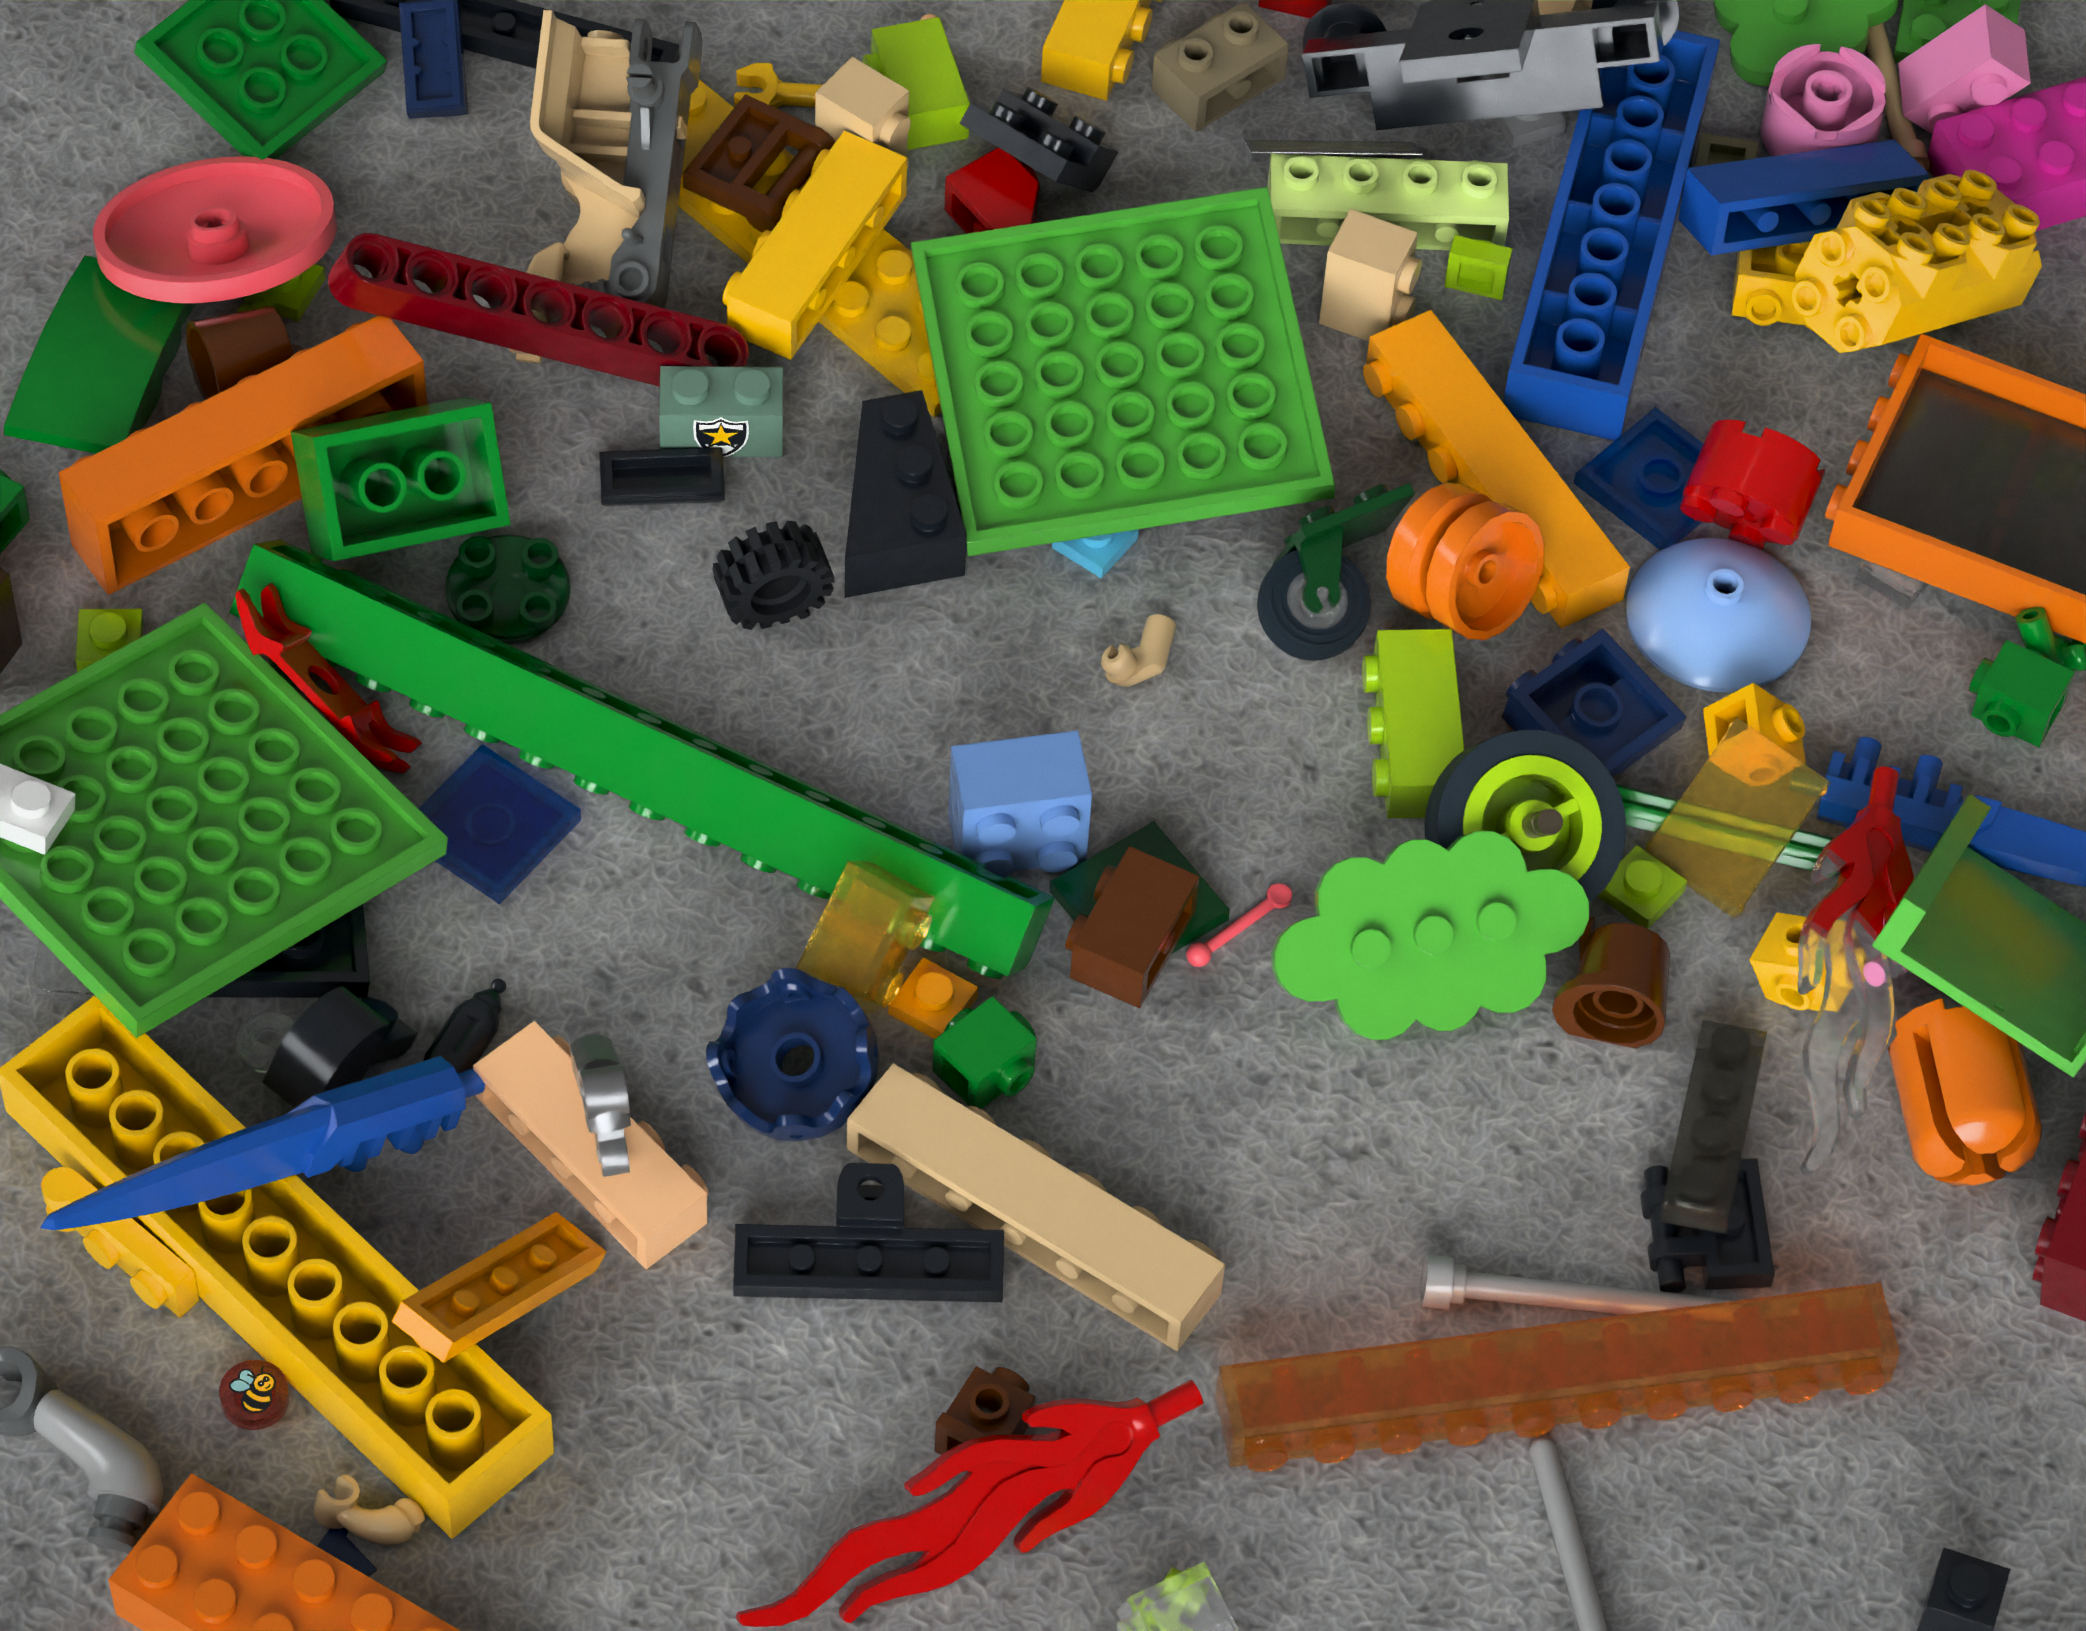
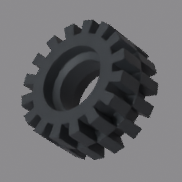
M777 521L766 523V531L760 533L757 532L756 526L746 530L748 538L742 541L738 537H734L728 542L731 551L721 549L716 556L719 563H713L714 579L727 614L733 623L737 625L741 622L742 627L748 630H752L757 623L760 624L761 629L772 627L773 622L788 623L790 622L789 618L796 615L800 619L810 616L808 608L811 606L820 609L826 603L823 596H831L834 589L832 583L835 582L834 575L819 536L816 532L813 533L812 528L806 524L799 528L796 521H786L782 529H779Z

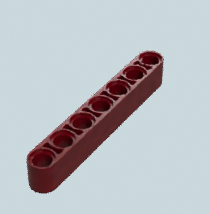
M363 233L355 236L345 247L328 275V285L333 297L342 305L351 309L659 387L660 366L718 367L708 360L706 356L708 354L714 357L721 367H744L749 357V347L744 336L736 328L724 323L374 233ZM354 265L366 268L373 278L362 275L356 270ZM414 280L425 283L432 293L421 290ZM473 295L482 297L488 302L490 308L480 305ZM532 310L542 313L549 323L539 320ZM590 325L600 328L606 338L597 335ZM648 339L656 342L664 353L655 350L650 345Z

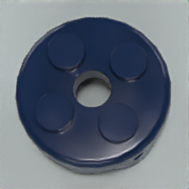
M781 968L771 974L770 980L751 991L741 993L731 1000L727 1008L725 1025L719 1038L716 1041H709L706 1047V1060L723 1100L744 1124L761 1135L777 1140L805 1141L825 1136L847 1123L848 1117L874 1086L878 1072L879 1049L877 1036L868 1016L843 987L820 981L799 969ZM798 1046L812 1048L814 1060L811 1067L805 1073L798 1076H789L783 1073L782 1062L785 1055L791 1049Z

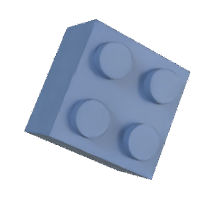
M1079 731L951 746L948 817L956 852L986 865L985 870L1003 878L1009 876L1013 871L1041 868L1049 873H1059L1072 868L1076 863L1087 860L1092 792Z

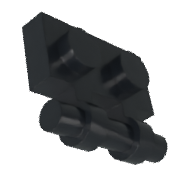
M1757 1158L1692 1161L1688 1174L1690 1184L1671 1185L1670 1170L1666 1166H1652L1644 1171L1646 1190L1640 1195L1643 1217L1646 1220L1650 1219L1653 1242L1649 1244L1647 1249L1650 1269L1658 1273L1661 1292L1679 1293L1685 1290L1684 1269L1702 1266L1705 1290L1772 1286L1775 1272ZM1694 1214L1697 1236L1679 1237L1676 1217Z

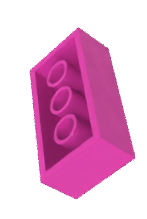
M2086 76L2005 100L1996 105H1988L1936 121L1928 150L1931 174L1934 178L1947 174L1962 177L1966 170H1976L1988 175L1996 182L1997 189L2015 204L2027 207L2038 215L2040 224L2036 231L2086 216Z

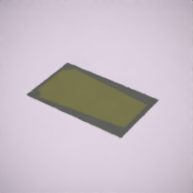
M1244 140L1251 153L1422 155L1413 142Z

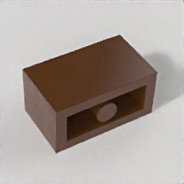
M1129 846L1117 868L1108 865L1103 871L1094 892L1093 899L1097 902L1089 916L1080 913L1069 931L1065 949L1072 952L1070 978L1137 1008H1141L1196 911L1199 876Z

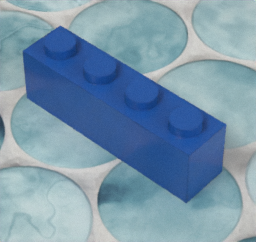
M1895 139L1690 167L1686 171L1678 220L1710 255L1808 242L1812 240L1814 234L1836 229L1851 199L1877 192L1892 195L1896 188H1905L1917 192L1922 181L1929 179V173Z

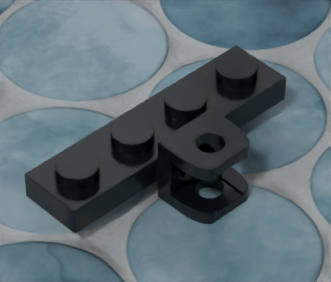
M848 1163L842 1169L838 1179L836 1226L735 1224L733 1296L1002 1302L1004 1230L903 1228L904 1181L899 1168L894 1164ZM873 1180L880 1183L881 1185L861 1184L865 1181Z

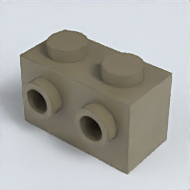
M1242 2L1225 13L1213 15L1200 28L1179 40L1169 41L1158 53L1154 54L1151 90L1197 132L1284 80L1289 43L1249 5Z

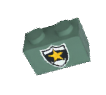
M660 366V449L722 447L723 457H783V367Z

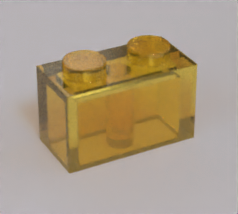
M848 861L795 969L802 970L820 981L843 987L865 1013H876L880 1006L883 1008L887 1007L897 995L903 981V974L899 972V969L909 949L915 950L927 935L932 922V916L927 913L935 897L870 861Z

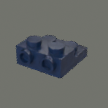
M1603 628L1584 642L1577 637L1566 643L1555 654L1551 661L1552 664L1538 674L1534 670H1529L1518 677L1506 691V696L1509 699L1502 718L1514 731L1543 730L1573 739L1591 751L1604 764L1612 778L1681 730L1686 720V715Z

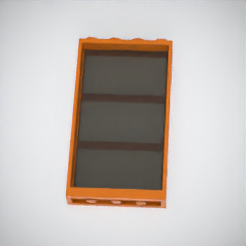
M1920 334L1911 355L1900 352L1888 381V387L1894 389L1890 399L1880 395L1876 401L1867 425V430L1874 432L1869 443L1859 439L1855 445L1846 469V474L1853 476L1848 487L1838 483L1833 491L1825 513L1826 519L1834 521L1828 546L2014 617L2028 608H2044L2052 631L2086 644V394L1933 337Z

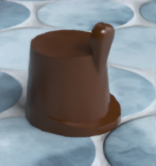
M272 306L189 321L186 327L189 363L195 383L204 400L235 386L247 376L257 375L290 359L295 353L304 349L298 345H291L284 323Z
M1589 916L1585 931L1579 938L1580 966L1576 978L1567 981L1556 992L1552 1008L1555 1020L1566 1033L1573 1036L1630 1048L1651 1044L1662 1035L1666 1021L1670 967L1668 945L1657 933L1644 926L1631 923H1611L1598 927L1595 930V917Z

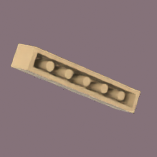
M893 1063L847 1119V1150L868 1163L896 1165L902 1174L904 1185L974 1228L1004 1230L1005 1247L1175 1351L1180 1349L1222 1293L1225 1263L1221 1262L1216 1254L1205 1244L1196 1240L1187 1241L1163 1227L1160 1220L1147 1209L1140 1206L1130 1207L1107 1193L1104 1186L1094 1177L1082 1172L1074 1173L1054 1161L1049 1153L1038 1143L1029 1139L1020 1140L998 1127L995 1121L983 1110L974 1106L965 1107L942 1093L939 1086L923 1074H911Z

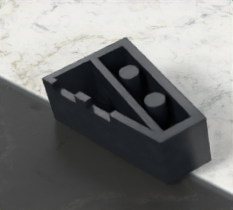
M923 391L862 401L845 554L844 598L965 576L967 534Z

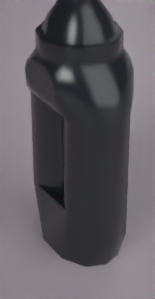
M494 979L491 983V988L476 992L471 999L460 1003L425 1053L423 1061L441 1056L455 1068L457 1073L472 1069L498 1031L500 1022L498 1015L502 1010L500 994L506 990V983L502 979Z

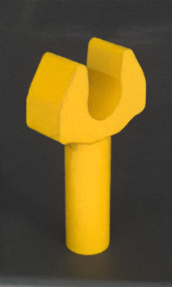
M771 63L750 64L736 71L737 86L757 87L764 91L760 93L736 92L734 94V108L745 94L774 108L782 105L815 107L816 91L822 84L782 82L774 72Z

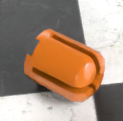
M1943 998L1916 1007L1895 1022L1897 1036L1890 1047L1888 1046V1052L1912 1158L1927 1175H1931L1936 1180L1951 1185H1979L2002 1179L2006 1175V1171L2015 1172L2031 1161L2042 1138V1124L2022 1044L1964 1006L1945 1009Z

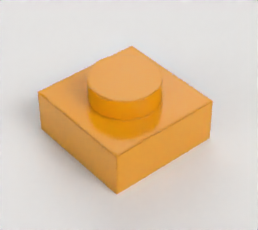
M923 957L889 1002L888 1014L935 1039L944 1032L946 1026L956 1014L973 1005L978 998V987Z

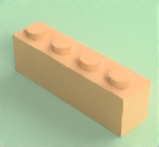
M533 1021L473 1065V1070L485 1083L483 1093L475 1096L646 1270L707 1224V1197L709 1193L703 1179L691 1166L684 1164L680 1167L665 1152L664 1144L657 1132L645 1121L636 1123L630 1117L631 1126L624 1128L630 1173L603 1177L601 1163H599L595 1133L588 1130L583 1100L573 1073L570 1045L562 1037L555 1035L551 1038Z

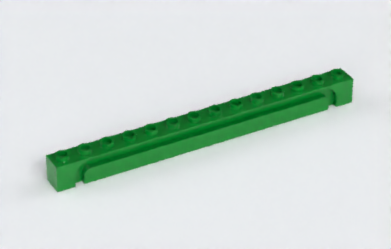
M278 539L253 544L237 591L244 588L257 611L263 617L261 591L268 584L273 583L277 588L288 618L312 631L308 642L332 667H336L339 664L356 672L355 680L359 684L379 692H390L392 689L411 698L409 705L418 712L437 718H443L445 715H448L465 723L463 730L476 739L489 743H499L501 740L519 748L518 756L532 765L545 769H553L555 766L574 774V783L585 790L602 795H608L611 791L630 800L629 808L643 817L662 821L666 817L686 826L685 835L694 841L713 847H718L721 843L741 852L740 860L752 868L768 873H775L778 869L798 879L796 886L810 895L823 899H832L834 895L855 905L853 913L868 922L883 926L889 925V922L909 930L911 931L909 938L921 947L936 952H945L946 948L968 958L967 966L981 975L995 979H1001L1003 975L1008 977L1025 969L1031 960L1055 897L1010 876L1003 878L985 870L986 865L353 572L346 569L337 570L322 563V558L286 541ZM234 597L229 614L240 618L236 598Z

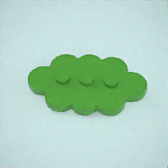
M1714 0L1715 18L1722 28L1733 34L1730 41V57L1732 68L1738 77L1750 84L1765 87L1769 86L1778 61L1788 52L1801 46L1821 44L1820 51L1839 53L1840 46L1862 54L1865 52L1869 41V27L1888 21L1895 14L1899 0Z
M1472 831L1458 837L1447 849L1427 839L1407 840L1396 845L1386 855L1382 863L1367 857L1345 858L1332 864L1321 875L1315 889L1316 916L1303 918L1289 924L1278 935L1271 952L1272 971L1278 984L1293 997L1308 1002L1334 1000L1341 1021L1353 1033L1367 1039H1391L1404 1033L1415 1021L1435 1031H1453L1465 1026L1480 1007L1494 1013H1514L1530 1006L1541 994L1546 981L1545 954L1555 953L1570 947L1583 935L1589 921V900L1583 887L1567 873L1557 869L1527 871L1520 849L1508 837L1494 831Z

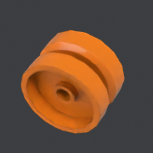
M1446 482L1427 490L1408 508L1399 522L1387 553L1386 579L1392 597L1405 609L1426 619L1437 620L1446 629H1452V632L1467 639L1487 640L1503 633L1522 615L1531 601L1543 571L1545 544L1539 525L1526 513L1505 503L1493 502L1487 495L1464 484Z

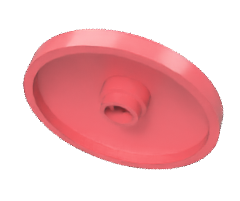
M248 156L219 157L173 166L153 173L126 187L114 196L99 213L93 227V240L97 261L102 273L109 281L122 290L136 296L162 302L208 303L241 298L266 291L305 272L319 261L332 245L337 232V219L329 187L311 171L296 164L271 158L261 160L257 157Z

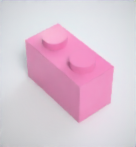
M1986 4L1898 62L1903 116L1933 134L1936 121L1988 105L1999 104L2031 84L2025 30Z

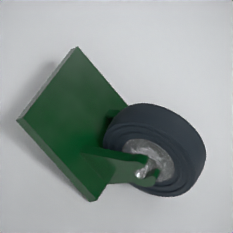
M1410 483L1389 491L1387 484L1374 486L1357 495L1353 499L1355 505L1335 513L1332 506H1325L1307 514L1298 521L1300 528L1284 540L1286 547L1273 562V566L1263 578L1258 592L1257 610L1260 623L1268 638L1279 649L1303 660H1324L1343 653L1360 637L1369 619L1371 607L1370 592L1359 569L1342 555V548L1386 531L1415 495Z

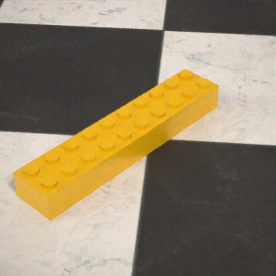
M95 995L0 1067V1087L6 1112L63 1167L75 1170L98 1190L171 1157L246 1128L146 1033L136 1038ZM297 1175L192 1205L132 1218L195 1271L199 1297L409 1499L416 1501L424 1513L451 1539L456 1537L554 1454L552 1415L477 1344L443 1363L432 1353L420 1348L412 1337L392 1322L401 1301L419 1290Z

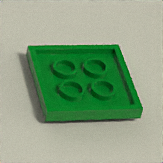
M189 0L137 40L134 51L152 71L242 156L257 157L261 160L265 158L277 159L382 75L387 64V60L324 0Z

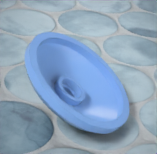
M1697 538L1682 541L1662 549L1640 567L1630 584L1626 599L1628 629L1642 655L1668 677L1690 687L1706 691L1736 692L1751 683L1761 687L1775 681L1789 671L1799 660L1807 645L1811 630L1809 602L1804 589L1793 573L1767 552L1730 539ZM1717 590L1729 592V594H1724Z

